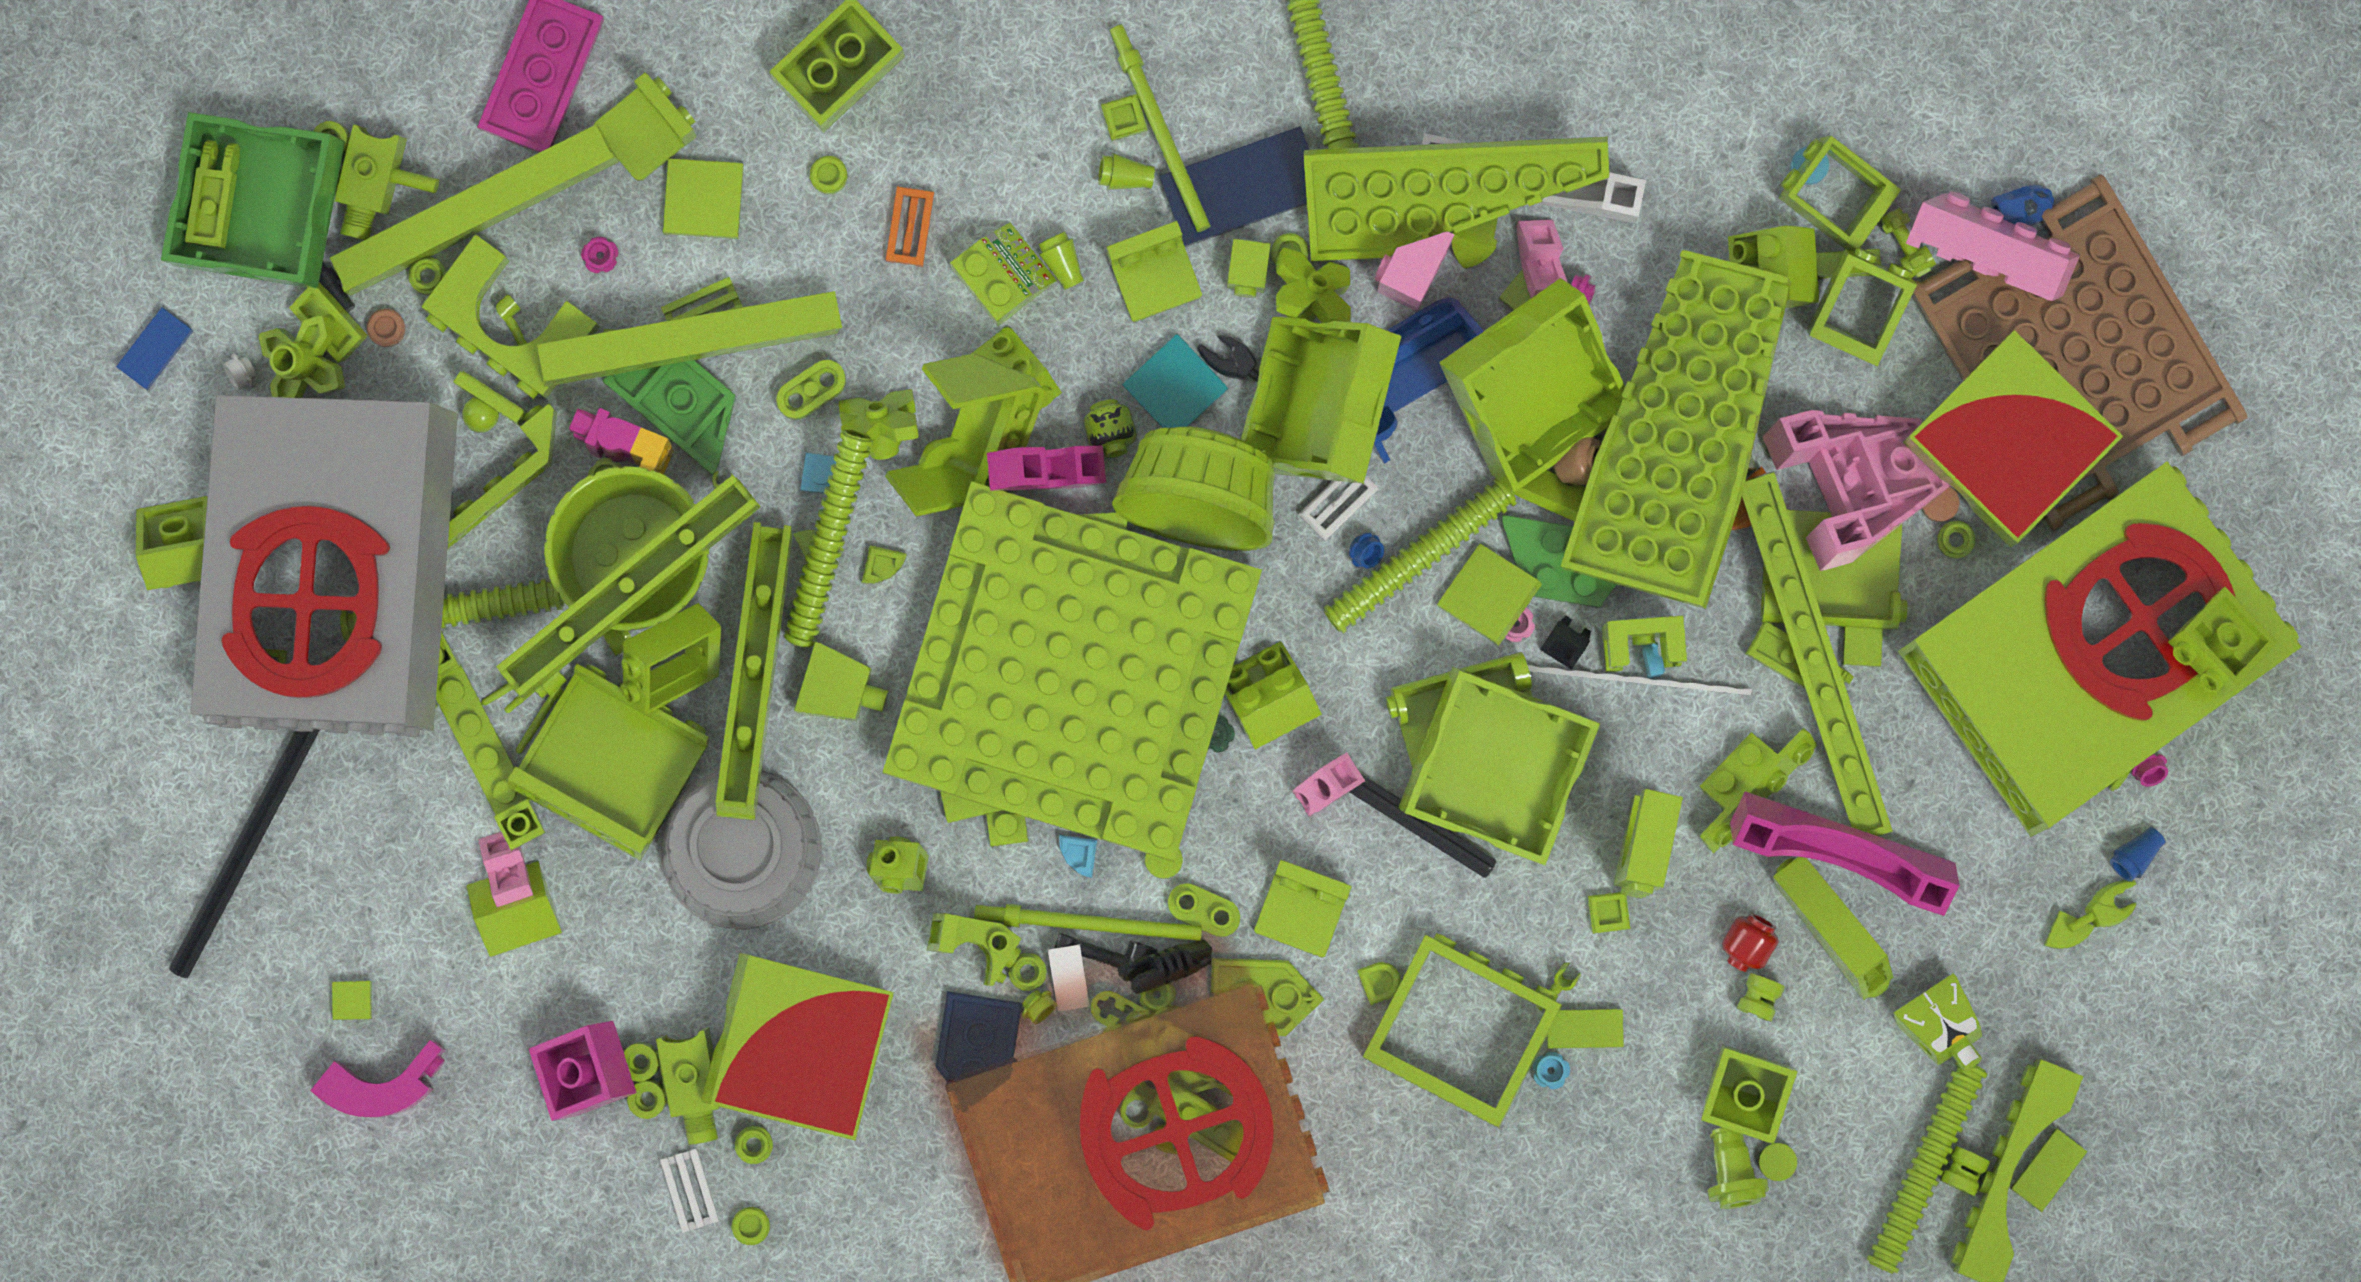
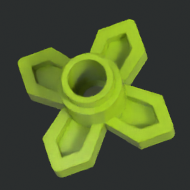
M1285 247L1282 248L1276 257V273L1287 284L1283 285L1276 294V311L1285 314L1288 318H1301L1310 321L1318 318L1321 323L1332 321L1351 322V307L1339 296L1344 294L1351 285L1350 269L1346 266L1329 262L1316 271L1303 253Z
M319 315L303 320L296 338L285 328H275L259 334L262 355L270 359L271 368L276 373L269 385L272 397L303 398L308 384L319 394H328L345 388L342 367L322 357L335 337L329 316Z
M912 389L890 392L880 401L871 402L858 397L838 402L842 424L841 431L856 430L869 435L873 439V445L868 447V450L870 451V456L874 459L883 460L894 457L898 454L902 441L919 437L916 415L914 414L916 413Z

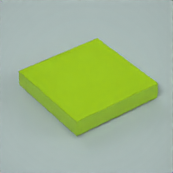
M668 158L663 234L739 239L744 164Z
M1479 544L1441 597L1437 606L1499 646L1542 584L1530 574L1484 545Z

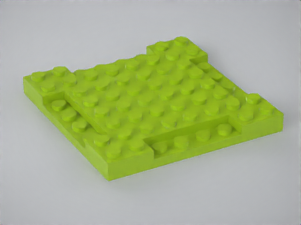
M971 481L882 774L1174 862L1262 569L1193 548H1184L1062 511L1012 493L990 491V487Z

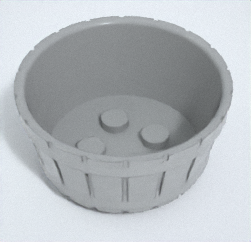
M719 771L709 774L688 787L675 801L666 817L660 839V858L666 881L674 896L688 911L712 925L727 929L748 930L775 923L799 906L805 899L806 894L811 890L818 875V868H820L822 858L820 828L816 817L813 815L814 812L805 798L792 785L771 773L762 771L755 820L717 817L715 801Z

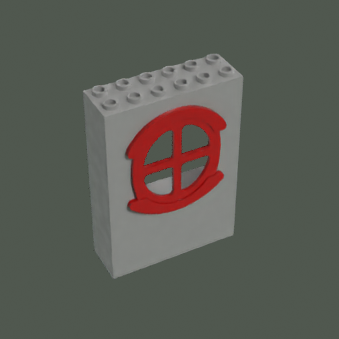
M216 395L190 714L204 717L203 723L219 725V727L224 728L252 726L255 729L277 730V727L301 732H313V729H318L329 733L347 734L348 731H357L368 735H384V732L406 737H419L420 730H434L458 413L431 402ZM292 539H299L302 542L298 591L295 594L257 593L254 589V582L268 556L283 543ZM329 540L347 555L357 575L359 583L357 595L342 597L318 596L315 594L316 552L320 541ZM256 607L293 608L296 611L293 660L289 664H282L276 661L259 642L252 622V611ZM316 610L355 612L357 616L356 624L341 650L328 661L320 665H311L308 661L312 613Z

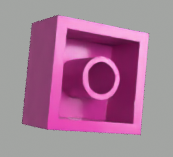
M614 1021L587 1025L529 1048L551 1121L576 1117L637 1093Z

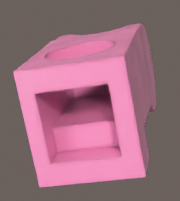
M1346 752L1320 768L1292 792L1300 800L1306 814L1310 817L1365 782V779Z

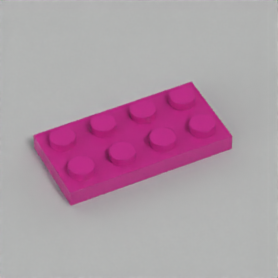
M529 0L477 128L537 153L552 147L598 37L604 17L563 0Z

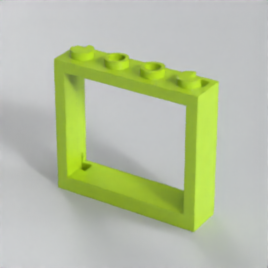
M1438 933L1435 934L1434 938L1425 935L1363 1058L1500 1129L1562 1005L1556 1002L1558 995L1540 985L1537 986L1535 991L1522 985L1524 977L1507 968H1504L1499 973L1487 967L1490 960L1471 950L1466 956L1454 950L1456 942ZM1430 952L1545 1010L1496 1108L1381 1049Z

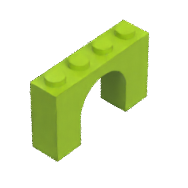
M475 234L421 306L429 314L425 320L442 333L447 328L452 330L459 336L455 342L472 355L479 350L489 357L486 365L502 377L509 372L520 381L516 387L532 399H535L538 394L547 399L557 385L544 387L536 345L592 335L600 327L597 322L566 301L545 330L533 341L519 346H507L490 339L485 334L481 325L480 306L484 295L509 263V260L505 255Z
M1650 789L1642 790L1641 796L1634 795L1632 797L1613 884L1614 886L1622 887L1620 894L1643 899V897L1650 894L1653 895V892L1664 888L1683 797Z

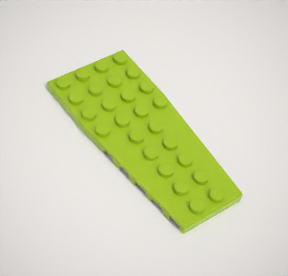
M1682 250L1680 253L1681 261L1674 278H1670L1665 289L1667 294L1659 313H1655L1651 323L1653 328L1644 348L1641 347L1636 359L1638 364L1631 381H1627L1621 395L1623 400L1617 415H1613L1596 455L1561 567L1564 570L1706 609L1741 501L1791 281L1784 275Z

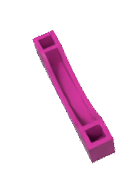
M1746 791L1730 821L1732 843L1734 846L1767 857L1799 856L1840 866L1878 883L1910 905L1945 916L1960 886L1956 863Z

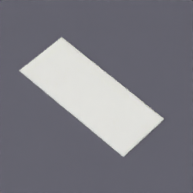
M1080 944L1049 949L1048 955L1058 1012L1090 1007Z

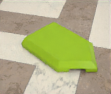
M1212 958L1210 1034L1286 1037L1325 1000L1288 960Z

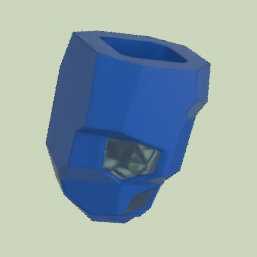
M2041 185L2025 186L1991 199L1992 208L2004 215L2003 220L2014 225L2020 222L2032 226L2042 222L2043 212L2048 208L2052 209L2054 203L2051 190Z

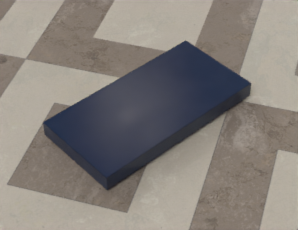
M1301 126L1185 167L1211 225L1210 228L1202 232L1196 231L1172 173L1169 172L1159 176L1175 221H1178L1181 229L1182 241L1185 247L1307 205L1304 150H1309Z

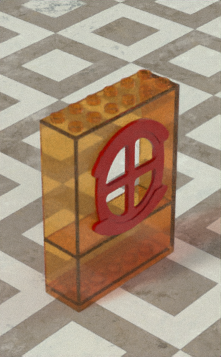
M1252 979L948 1079L945 1088L1010 1282H1090L1325 1204L1324 1194L1330 1192L1322 1166L1314 1167L1311 1157L1318 1155L1310 1130L1302 1131L1299 1121L1306 1119L1298 1094L1290 1095L1287 1084L1293 1082L1292 1074L1286 1057L1278 1059L1275 1048L1281 1046V1041L1274 1021L1266 1023L1263 1011L1268 1010L1269 1005L1262 985L1254 987ZM1185 1070L1211 1076L1230 1090L1233 1096V1103L1228 1107L1184 1120L1179 1116L1168 1083V1075L1173 1071ZM1146 1080L1152 1081L1156 1087L1166 1117V1125L1162 1129L1123 1142L1115 1141L1111 1134V1124L1119 1104L1135 1086ZM1230 1120H1239L1242 1123L1244 1133L1235 1158L1220 1175L1213 1180L1203 1181L1199 1176L1188 1143V1137L1194 1132ZM1164 1142H1171L1176 1148L1187 1185L1180 1191H1163L1147 1187L1131 1178L1124 1171L1121 1159L1125 1155Z

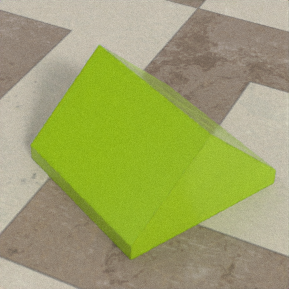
M539 861L526 865L533 895L500 907L496 906L492 897L489 878L466 885L473 919L490 957L562 933Z

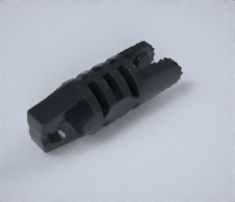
M1206 940L1177 944L1172 948L1169 947L1163 951H1157L1154 954H1149L1121 965L1117 970L1118 975L1123 981H1131V990L1135 994L1147 992L1164 984L1167 985L1173 981L1187 978L1210 965L1212 947Z

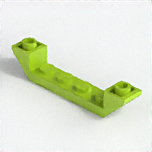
M540 404L532 408L524 415L523 420L525 423L520 426L538 451L533 455L530 451L523 454L512 464L515 470L505 478L498 475L483 487L485 494L475 502L468 499L455 509L453 514L456 517L449 523L448 549L552 466L557 412L550 404H547L544 408Z
M441 631L436 701L495 813L494 818L512 851L546 832L533 802L508 788V778L515 767L462 664Z

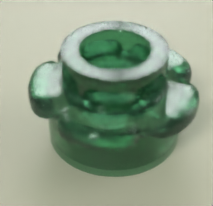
M1218 715L1214 731H1219L1220 735L1217 738L1212 735L1208 750L1212 749L1216 753L1228 749L1229 743L1235 737L1234 728L1228 724V719Z

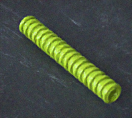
M1286 0L1290 3L1287 5V10L1293 14L1290 17V21L1296 25L1293 28V32L1299 36L1296 39V43L1302 48L1299 50V55L1305 59L1302 61V66L1308 70L1305 73V77L1311 81L1308 84V88L1314 92L1311 95L1312 101L1317 104L1314 106V111L1320 115L1317 118V122L1323 126L1320 129V133L1326 137L1323 140V144L1328 146V149L1359 148L1358 143L1353 141L1356 138V134L1350 130L1353 127V123L1347 119L1350 116L1349 110L1344 107L1347 104V100L1341 96L1344 93V89L1338 85L1341 82V78L1335 74L1338 71V67L1332 63L1335 56L1329 51L1332 48L1331 42L1326 40L1329 37V33L1323 29L1326 26V22L1320 18L1323 15V11L1317 7L1320 4V0Z
M844 430L840 433L842 442L837 443L839 453H835L833 458L836 464L831 465L830 468L833 475L828 476L827 479L830 486L824 489V494L827 496L821 500L823 508L818 511L820 520L815 521L817 531H813L811 536L814 542H810L808 546L811 553H807L805 557L808 564H804L802 567V571L805 573L799 578V582L802 585L797 587L796 594H798V597L793 599L795 608L790 610L792 619H789L786 625L789 630L784 631L783 637L789 643L800 647H813L815 642H817V639L814 637L820 632V628L817 625L823 621V617L820 614L825 613L826 606L824 602L829 600L827 591L832 589L830 580L835 579L833 569H837L839 565L836 558H840L842 554L839 547H843L845 544V540L842 538L848 533V529L845 526L851 522L849 514L854 512L852 503L856 502L858 497L855 492L859 491L861 487L858 480H862L864 477V473L861 471L867 466V462L864 459L869 457L870 451L868 447L873 445V439L869 435L856 430Z
M1496 478L1493 479L1494 484L1492 486L1485 485L1484 492L1480 493L1477 491L1474 494L1475 498L1473 500L1469 498L1465 500L1466 505L1464 507L1457 506L1455 508L1456 513L1451 514L1449 512L1444 522L1439 520L1437 521L1436 528L1429 527L1427 529L1428 534L1425 536L1420 534L1417 542H1409V548L1406 550L1401 548L1399 550L1400 554L1397 557L1395 555L1390 556L1389 563L1382 562L1380 564L1381 569L1378 571L1373 569L1369 578L1366 576L1362 577L1361 584L1354 583L1352 585L1353 590L1350 592L1345 590L1342 592L1343 597L1341 599L1337 597L1333 599V605L1329 606L1326 604L1323 608L1329 621L1338 632L1343 634L1347 632V626L1351 625L1354 627L1357 624L1355 620L1366 618L1365 613L1367 611L1374 612L1375 605L1379 604L1382 606L1387 596L1390 599L1394 597L1393 592L1395 590L1402 591L1404 589L1403 584L1406 582L1411 584L1413 582L1412 578L1415 575L1417 577L1422 576V570H1430L1432 568L1431 563L1434 561L1439 563L1443 554L1446 556L1450 555L1451 548L1458 549L1462 540L1467 542L1470 540L1469 535L1472 533L1477 535L1479 533L1478 528L1481 526L1486 528L1490 519L1493 521L1497 520L1498 513L1505 514L1507 512L1506 507L1509 505L1514 507L1517 502L1513 492Z
M546 578L541 579L540 583L537 584L534 580L529 581V585L525 586L523 582L517 583V587L507 584L505 589H500V586H494L493 591H489L488 588H482L480 593H477L476 590H471L470 594L467 595L463 591L459 592L458 596L455 597L453 593H450L443 600L441 629L446 628V624L450 623L452 627L458 626V622L468 625L470 620L480 623L482 618H486L487 621H493L495 616H498L499 619H504L505 615L508 614L512 618L516 617V614L520 612L522 616L528 615V611L538 614L540 609L551 612L552 607H556L557 610H563L565 603L559 597L561 595L556 592L551 581L547 582ZM342 610L340 614V627L343 639L347 642L356 624L357 616L355 612L349 613Z
M1955 1062L1957 1070L1956 1072L1951 1071L1952 1081L1946 1082L1947 1092L1941 1093L1942 1103L1936 1104L1937 1114L1931 1115L1932 1125L1926 1126L1927 1136L1921 1137L1923 1145L1916 1148L1918 1156L1911 1159L1913 1167L1906 1170L1908 1178L1901 1181V1184L1904 1185L1902 1191L1897 1190L1896 1195L1899 1196L1898 1200L1891 1203V1206L1894 1207L1893 1211L1886 1214L1889 1218L1888 1222H1883L1881 1225L1884 1230L1882 1234H1877L1878 1244L1872 1245L1873 1255L1867 1256L1869 1264L1888 1273L1898 1274L1900 1269L1897 1268L1899 1262L1903 1263L1904 1261L1902 1254L1904 1251L1908 1252L1909 1247L1906 1245L1908 1241H1913L1914 1236L1911 1234L1913 1230H1918L1919 1225L1916 1223L1918 1219H1923L1924 1214L1921 1212L1923 1208L1927 1209L1929 1206L1926 1201L1928 1197L1932 1198L1934 1195L1931 1190L1933 1186L1937 1187L1939 1184L1936 1179L1938 1175L1942 1176L1944 1173L1941 1168L1949 1162L1946 1157L1954 1151L1951 1146L1953 1143L1957 1144L1959 1140L1956 1135L1958 1132L1962 1133L1963 1131L1961 1124L1963 1121L1967 1122L1968 1120L1966 1116L1967 1111H1972L1973 1106L1970 1104L1972 1100H1977L1978 1095L1975 1093L1977 1089H1982L1983 1087L1980 1083L1982 1078L1986 1079L1988 1076L1985 1070L1978 1066L1963 1071L1959 1064Z

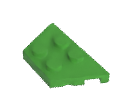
M695 360L609 375L604 378L603 383L710 474L713 475L718 471L736 395Z
M1507 515L1502 516V525L1505 529L1515 565L1539 580L1542 584L1534 597L1596 608L1601 607L1616 584L1564 570L1561 567L1573 526Z

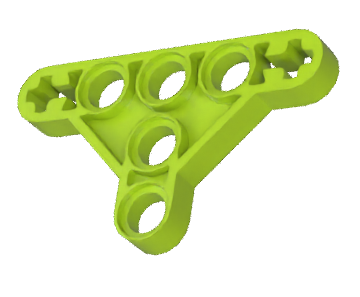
M1102 991L1092 1000L1091 1013L1094 1019L1117 1034L1126 1069L1144 1060L1166 1054L1163 1048V1041L1170 1034L1176 1033L1181 1035L1185 1043L1189 1037L1193 1036L1116 992ZM1109 997H1112L1116 1000L1114 1006L1118 1010L1124 1012L1125 1005L1134 1009L1126 1017L1123 1029L1115 1026L1120 1020L1118 1017L1109 1014L1105 1019L1100 1016L1101 1009L1097 1006L1099 1000L1107 1001ZM1138 1015L1147 1016L1152 1022V1030L1145 1037H1136L1130 1030L1131 1020ZM1180 1070L1173 1071L1168 1075L1170 1079L1194 1094L1216 1087L1232 1096L1230 1090L1224 1084H1219L1213 1077L1203 1073ZM1145 1081L1135 1086L1127 1094L1120 1109L1124 1123L1135 1129L1147 1126L1155 1116L1149 1111L1144 1121L1135 1123L1128 1119L1126 1115V1109L1130 1102L1140 1100L1148 1107L1157 1093V1090L1148 1087Z

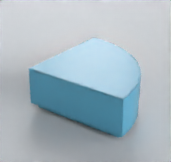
M1658 643L1641 645L1647 678L1660 677L1664 674L1665 668L1662 656L1660 657L1658 653Z
M1060 835V850L1066 863L1077 873L1092 878L1097 840Z

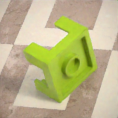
M1683 615L1607 621L1602 626L1605 672L1622 671L1623 666L1629 665L1628 640H1632V645L1655 644V638H1660L1664 668L1681 667L1682 662H1687Z

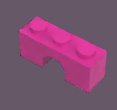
M1072 446L1045 450V447H1018L987 453L990 491L1069 489L1106 483L1103 446Z

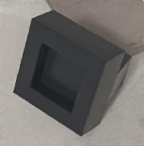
M1565 616L1561 621L1557 622L1540 650L1572 670L1591 640L1589 638L1592 631L1584 628L1581 634L1569 627L1572 619Z

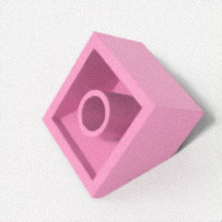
M1447 231L1398 247L1392 257L1385 254L1374 279L1379 282L1377 292L1417 312L1451 246L1454 234Z

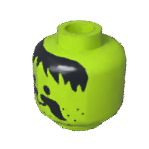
M1115 399L1103 400L1090 406V412L1085 415L1083 420L1089 446H1103V453H1105L1107 458H1116L1128 452L1127 447L1133 444L1137 437L1130 409L1124 404H1119L1118 400Z

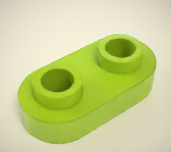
M821 360L785 383L779 389L776 398L780 412L789 419L800 420L842 393L846 386V375L843 368L835 361ZM827 373L832 374L835 378L833 385L825 387L820 383L822 375ZM798 394L803 397V404L800 407L793 408L789 405V399L792 395Z
M1189 883L1180 884L1169 895L1168 908L1176 919L1189 925L1202 926V931L1213 936H1229L1237 930L1240 924V912L1234 903ZM1184 895H1189L1194 899V906L1189 910L1183 909L1179 904L1180 898ZM1225 911L1229 916V921L1225 925H1218L1214 920L1216 912Z

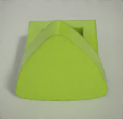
M1498 218L1457 233L1452 232L1454 234L1452 249L1456 259L1463 268L1467 269L1480 264L1494 252L1497 245V240L1494 239Z

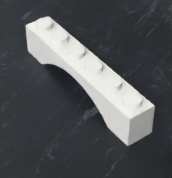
M1424 133L1421 145L1466 142ZM1609 172V178L1568 193L1563 191L1543 198V202L1539 204L1635 224L1639 217L1646 180Z

